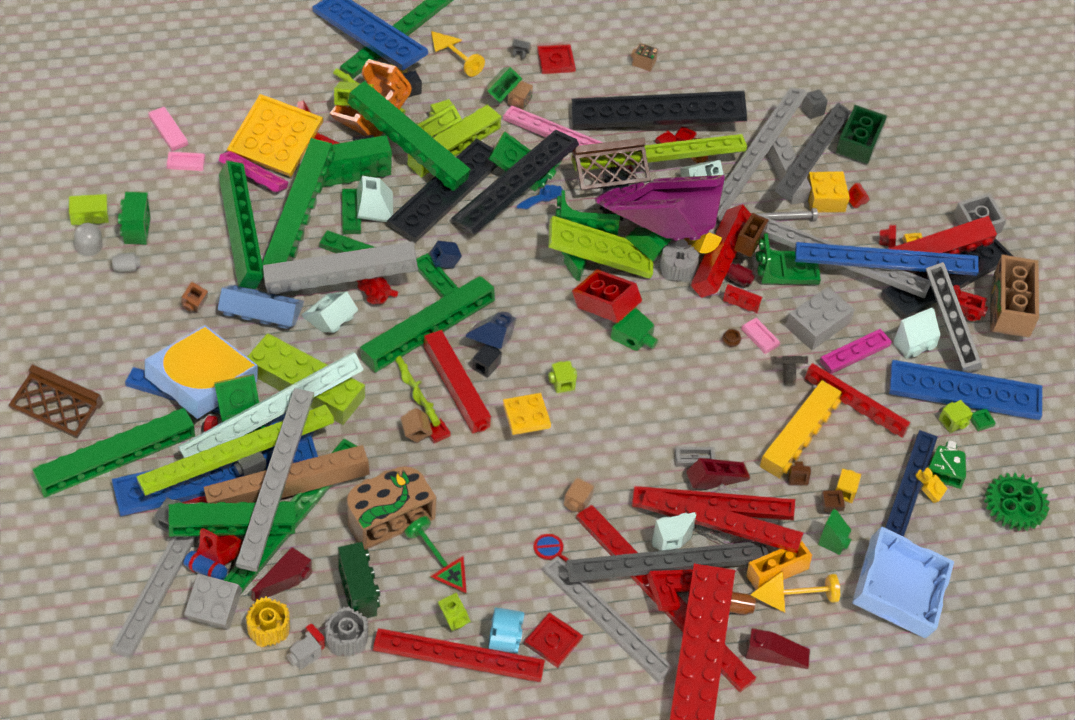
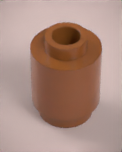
M732 592L730 612L743 615L753 614L756 603L755 597H751L750 594Z

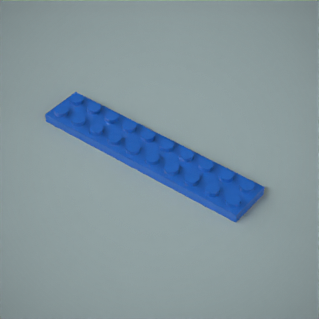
M311 434L301 436L293 463L318 457ZM275 446L260 451L266 459L267 469ZM234 461L146 496L137 482V476L149 471L112 479L120 516L159 508L166 498L185 502L193 498L205 496V486L242 476L236 474L233 467Z

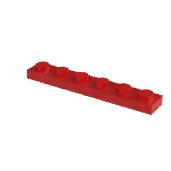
M814 363L808 367L805 379L811 384L818 386L821 381L826 382L841 391L839 399L844 404L849 405L860 414L887 428L893 434L901 438L906 435L911 422Z

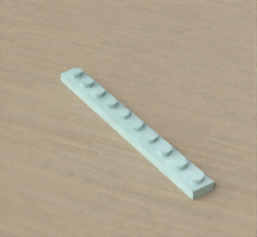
M352 352L178 446L183 458L244 436L286 413L294 388L314 392L315 397L363 371L356 353Z

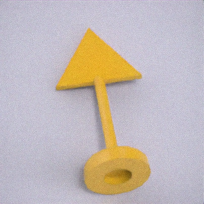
M431 31L435 52L449 47L465 60L464 72L470 77L478 75L483 70L485 65L483 56L473 54L467 57L453 46L461 42L462 39Z
M780 572L750 595L785 613L784 595L826 591L828 600L831 603H836L840 600V584L836 574H829L825 579V586L784 590L783 572Z

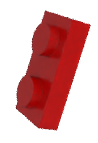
M728 284L723 301L758 313L763 297Z

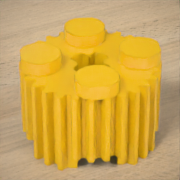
M267 596L264 599L262 597L260 600L256 599L255 604H252L253 607L249 608L250 611H247L248 615H246L247 631L250 638L260 647L276 645V643L286 640L290 630V617L287 605L280 604V601L276 602V599L272 601Z

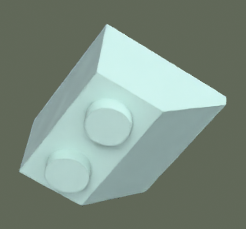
M347 291L326 294L301 315L322 333H334L341 328L340 325L342 323L348 322L354 317L353 314L358 311V308Z
M930 308L901 320L893 343L905 359L912 356L916 357L926 350H933L938 345L940 331L934 309Z

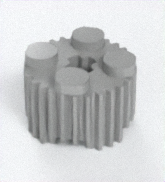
M677 240L675 243L671 242V245L668 244L662 251L660 260L661 275H664L663 278H666V280L674 279V281L681 280L687 283V281L693 279V274L696 272L699 253L697 250H694V247L688 245L685 240Z
M344 606L343 609L338 608L337 612L335 611L334 615L331 614V618H328V621L325 623L327 645H329V649H332L334 655L342 656L344 654L346 657L347 655L351 656V654L362 653L368 643L367 617L362 616V613L359 614L358 611L355 612L349 606L347 608Z

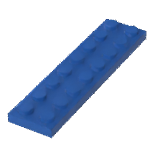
M322 0L312 6L315 14L402 71L428 55L426 47L352 0Z
M892 360L889 394L944 404L962 400L969 408L987 409L990 412L1041 420L1043 385Z

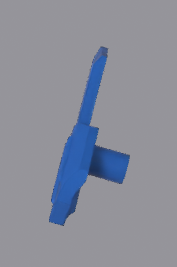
M545 185L544 188L540 189L539 195L522 201L516 208L529 209L541 201L546 202L557 198V196H561V190L563 189L561 186Z

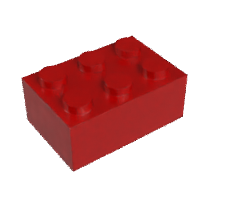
M598 269L572 290L579 309L616 323L642 302L637 283Z

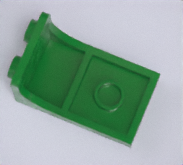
M504 132L488 159L507 171L531 150ZM560 163L550 169L546 175L542 176L529 188L534 192L539 187L543 188L548 178L550 180L556 173L555 168Z
M561 190V196H557V207L559 208H556V217L616 236L618 235L620 215L578 212L568 206L565 200V190Z
M768 233L763 234V238L759 240V251H756V262H759L758 276H761L762 284L820 285L819 264L795 262V251H776L771 249Z
M254 374L214 382L222 422L259 403ZM262 425L249 433L265 428V425Z

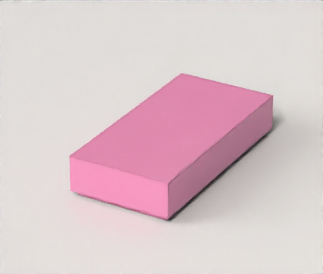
M169 152L167 169L203 171L205 154Z
M757 318L742 325L741 330L764 354L779 347L780 341Z

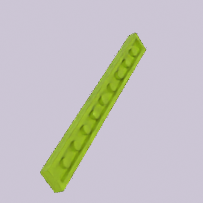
M742 134L645 145L648 163L741 152L747 149V144ZM641 151L633 152L630 157L639 163L642 159ZM571 154V161L576 172L577 168L575 158H573V155ZM617 154L613 158L621 165L626 160L621 154ZM601 156L598 157L596 162L605 167L609 160ZM586 158L580 159L581 166L588 169L591 162ZM627 160L624 166L634 164L631 161ZM610 162L607 168L617 166ZM593 164L590 170L600 168Z
M326 404L309 411L302 435L334 423V417ZM283 421L137 476V482L146 496L276 445Z

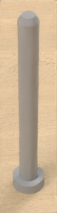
M811 208V211L755 213L772 220L811 218L812 221H817L818 219L817 208Z

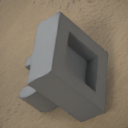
M518 39L513 40V56L516 57L518 52H522V59H525L526 53L530 54V42Z

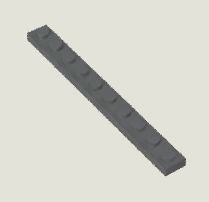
M837 102L774 190L776 193L790 201L852 111Z
M755 541L567 560L566 568L570 582L645 575L650 571L693 570L694 563L714 567L744 565L767 555L768 551L766 544Z

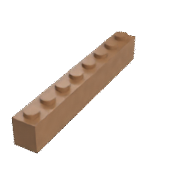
M360 445L292 463L281 498L370 475L369 462L364 446ZM267 470L205 486L204 492L207 503H256Z

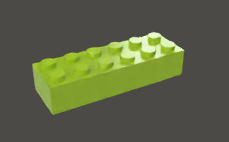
M269 333L265 335L247 356V358L258 365L257 379L279 391L328 366ZM350 377L315 396L311 408L315 409L326 404L334 417V421L344 425L365 399V384Z

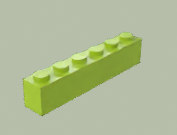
M487 104L476 110L473 114L464 117L460 122L450 126L447 130L438 133L434 139L454 156H457L476 138L481 141L501 128V115ZM408 154L407 166L422 178L430 173L429 170L417 163Z

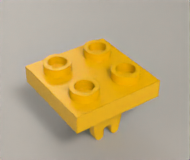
M541 393L503 399V407L512 435L551 428V421Z

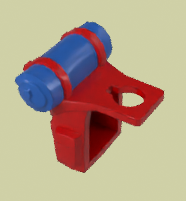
M203 528L200 530V545L197 551H190L186 555L184 566L188 567L192 572L224 580L228 572L225 565L239 555L243 540L234 535L217 536Z

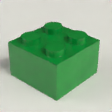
M125 191L124 199H121L120 202L122 213L118 214V224H121L120 236H123L124 244L147 245L151 220L148 192Z

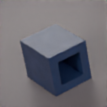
M438 240L430 251L435 267L454 269L462 257L455 242Z

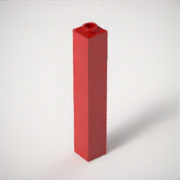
M439 330L425 335L424 349L472 434L483 432L490 428L491 415L443 331Z

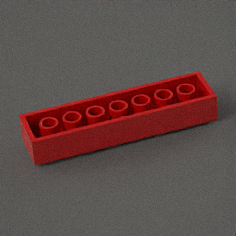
M694 563L670 720H714L735 577L734 569Z

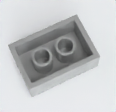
M826 287L789 313L786 328L813 350L850 324L855 309L831 288Z

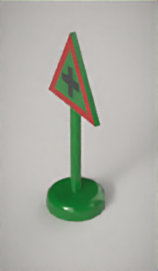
M423 516L411 523L406 528L405 535L410 539L421 535L444 567L429 578L467 594L464 555L448 565L425 533L431 525L428 516Z

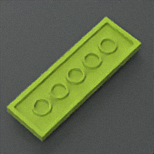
M552 215L549 223V248L649 279L652 277L653 261L626 238Z

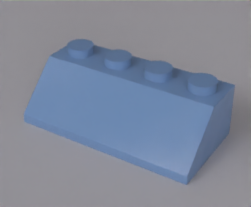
M231 284L222 287L218 310L223 311V314L227 316L237 314L241 315V318L245 320H253L255 318L259 319L260 323L270 325L272 322L277 323L280 328L289 329V327L296 325L304 301L277 294L268 295V292Z

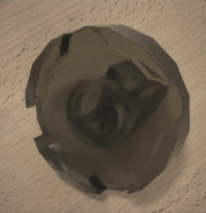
M808 356L770 357V365H783L784 386H795L796 365L808 364Z

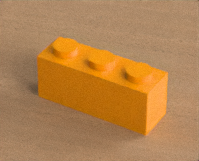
M801 541L798 553L779 549L749 562L746 576L756 590L780 572H783V580L808 570L812 554L803 541Z

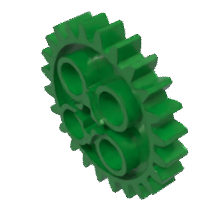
M1014 472L1012 477L1009 473H1006L1005 477L1000 474L987 487L984 500L985 503H988L986 509L991 510L990 516H997L995 522L1003 521V527L1009 524L1010 530L1014 526H1016L1018 531L1022 527L1026 531L1030 527L1035 529L1037 524L1041 525L1043 520L1046 519L1047 513L1050 510L1048 507L1050 501L1046 500L1048 494H1042L1044 487L1038 488L1039 482L1032 483V477L1026 480L1024 474L1021 477H1018L1016 472Z

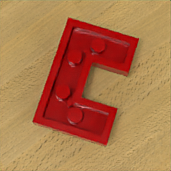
M693 570L650 571L647 574L659 611H675L679 609L680 603L676 592H690Z

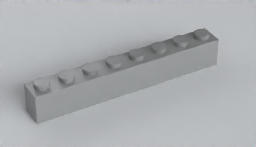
M414 241L268 264L263 265L265 285L269 295L381 276H391L399 273L418 271Z

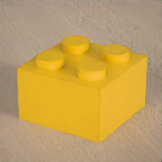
M809 172L807 180L811 186L808 198L810 211L811 208H817L818 213L846 212L850 198L844 172Z

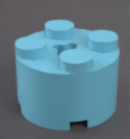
M494 608L488 649L518 654L519 643L522 637L523 629H521V625L524 620V612Z

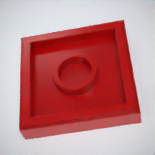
M571 44L537 46L542 74L571 73L576 71Z
M549 612L524 641V645L559 668L581 642L583 635Z

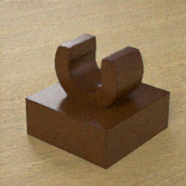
M795 461V466L790 467L788 484L808 486L811 467L804 466L803 461Z
M842 490L822 491L821 497L824 512H832L833 509L838 512L844 511L845 503Z

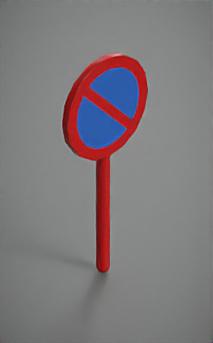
M543 534L534 541L533 549L538 557L544 560H553L558 556L565 562L570 560L562 555L564 545L558 536Z

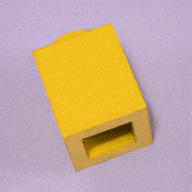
M842 468L836 490H842L844 501L853 503L861 474Z

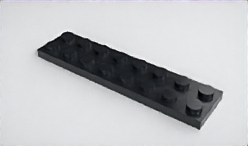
M554 130L456 213L451 220L455 225L473 235L479 232L496 215L506 209L509 204L520 197L529 187L533 186L537 180L560 163L564 157L573 152L579 145L577 139Z
M476 138L457 156L460 161L471 169L468 179L453 191L435 176L387 220V225L416 243L498 166L488 159L494 148Z
M995 238L989 246L984 247L981 245L971 252H960V255L978 256L979 273L977 276L949 273L948 275L952 285H959L961 289L996 270L1001 255H1013ZM917 271L914 273V275L929 280L927 272ZM931 285L925 298L894 286H890L881 292V296L903 319L913 316L937 302Z

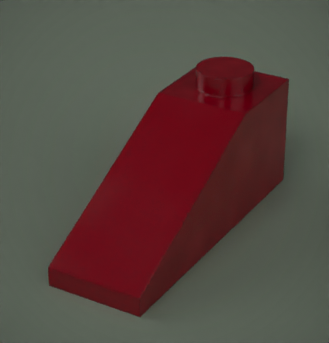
M699 458L686 471L692 487L698 489H712L748 481L751 478L744 462Z
M291 547L251 590L252 601L256 602V599L260 600L261 597L264 599L265 596L268 598L299 585L303 580H307L312 574V560L294 547Z
M751 628L747 640L746 659L802 669L809 668V648L774 632Z

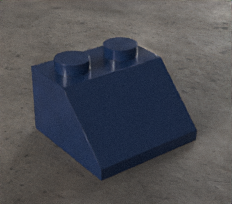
M498 312L478 322L466 333V337L502 349L512 337L517 318L508 312Z

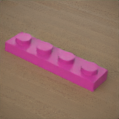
M228 151L220 154L218 161L224 164L226 161L243 163L246 176L254 179V182L269 187L268 189L273 192H279L288 186V181L233 152Z
M880 328L821 356L820 363L830 374H833L889 347L892 341Z

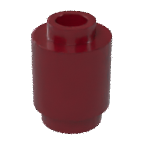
M732 263L726 274L730 278L729 280L744 287L751 285L755 278L753 270L738 263Z

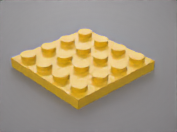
M259 94L229 144L227 152H233L252 163L291 177L303 158L310 139L315 137L324 121L323 117Z

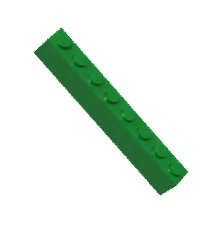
M363 81L350 92L348 104L353 109H356L366 120L374 124L379 131L386 134L392 142L398 144L405 153L411 155L417 163L423 165L433 176L441 180L446 187L455 191L468 179L471 170L468 166L367 82Z
M314 138L310 139L262 262L263 265L292 261L293 258H296L298 254L297 246L299 241H303L304 228L306 225H309L311 210H314L317 204V194H320L322 191V181L324 177L328 176L329 163L335 157L332 143Z
M226 161L219 173V180L238 287L256 289L264 277V270L244 164Z
M482 276L469 281L360 346L361 360L376 373L394 362L397 357H402L424 344L425 335L439 330L444 332L495 301L494 286Z
M185 408L174 410L170 414L154 418L150 422L137 425L130 430L117 433L105 440L97 441L93 445L80 448L73 453L60 456L48 463L40 464L32 469L34 479L43 497L46 498L195 437L194 424Z

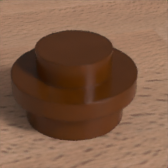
M728 329L723 334L722 339L726 345L735 347L740 344L741 335L736 329Z

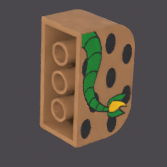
M1001 255L991 284L990 330L991 332L1029 338L1039 319V261Z
M402 466L390 471H384L379 476L366 479L350 490L347 497L348 527L357 543L362 542L364 549L372 548L403 534L411 523L423 516H428L430 521L434 520L437 497L423 475L412 467Z

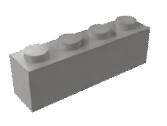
M787 136L777 138L767 152L780 182L797 160ZM807 178L804 179L790 199L791 205L808 202L811 186Z

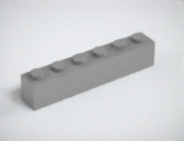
M944 262L926 268L927 277L962 371L972 373L981 370L980 357Z

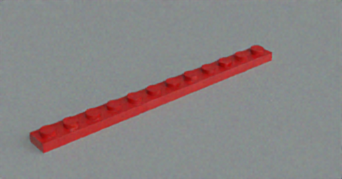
M593 505L577 514V521L610 556L638 553ZM647 574L630 576L656 603ZM677 594L680 603L679 609L663 612L683 632L687 604ZM725 645L721 673L739 692H742L754 683L757 677Z

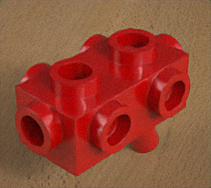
M383 276L356 280L358 282L357 287L365 292L367 295L366 300L371 304H385L389 296L394 298L398 296V291L391 289Z
M959 285L953 286L963 315L967 320L980 321L982 316H986L988 306H985L987 298L961 291Z

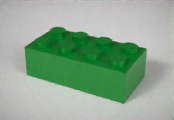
M387 135L333 144L335 157L332 162L330 161L328 176L324 177L322 183L323 187L360 181L362 176L377 178L391 175L392 150Z

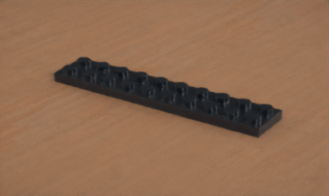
M745 90L572 98L573 129L747 121Z

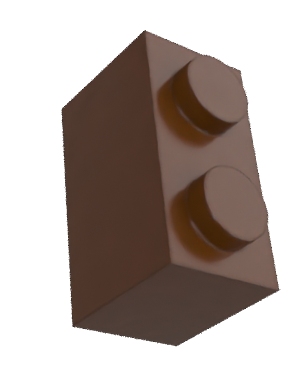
M752 213L738 235L735 251L752 257L759 245V240L766 233L769 219Z

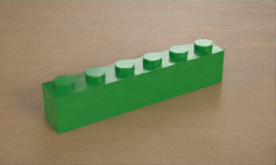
M281 501L279 503L269 535L295 534V502ZM199 502L196 504H169V537L200 536V530L203 528L217 536L246 535L256 503Z

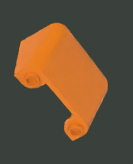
M368 59L362 69L363 78L368 84H374V89L400 109L411 93L410 82L396 66ZM336 105L330 112V115L336 121L362 135L379 137L383 133L351 106Z

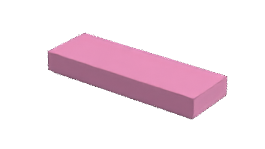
M165 107L148 112L149 118L171 151L188 145L187 139Z

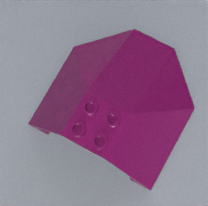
M725 176L657 178L645 185L644 182L631 184L628 187L621 188V191L619 187L613 188L596 197L595 202L664 238H673L675 241L684 238L697 240L702 235L708 234L709 230L713 229L716 225Z

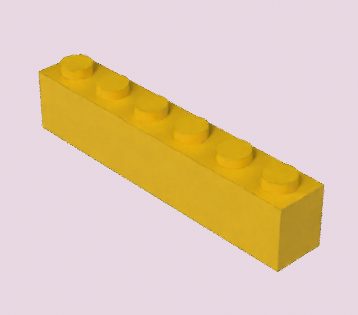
M821 381L762 456L760 467L779 479L784 473L787 474L793 465L792 462L800 458L803 452L802 449L810 445L813 439L811 437L820 432L821 424L823 422L827 423L832 415L831 411L833 409L837 410L839 407L841 391Z

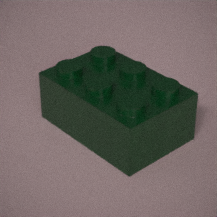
M854 105L839 139L836 153L869 164L883 132L887 115Z
M362 542L338 547V571L348 606L354 609L355 612L362 613V616L367 618L376 617L377 608L380 607V590L378 584H374L375 572L373 566H369L370 555L368 549H364Z

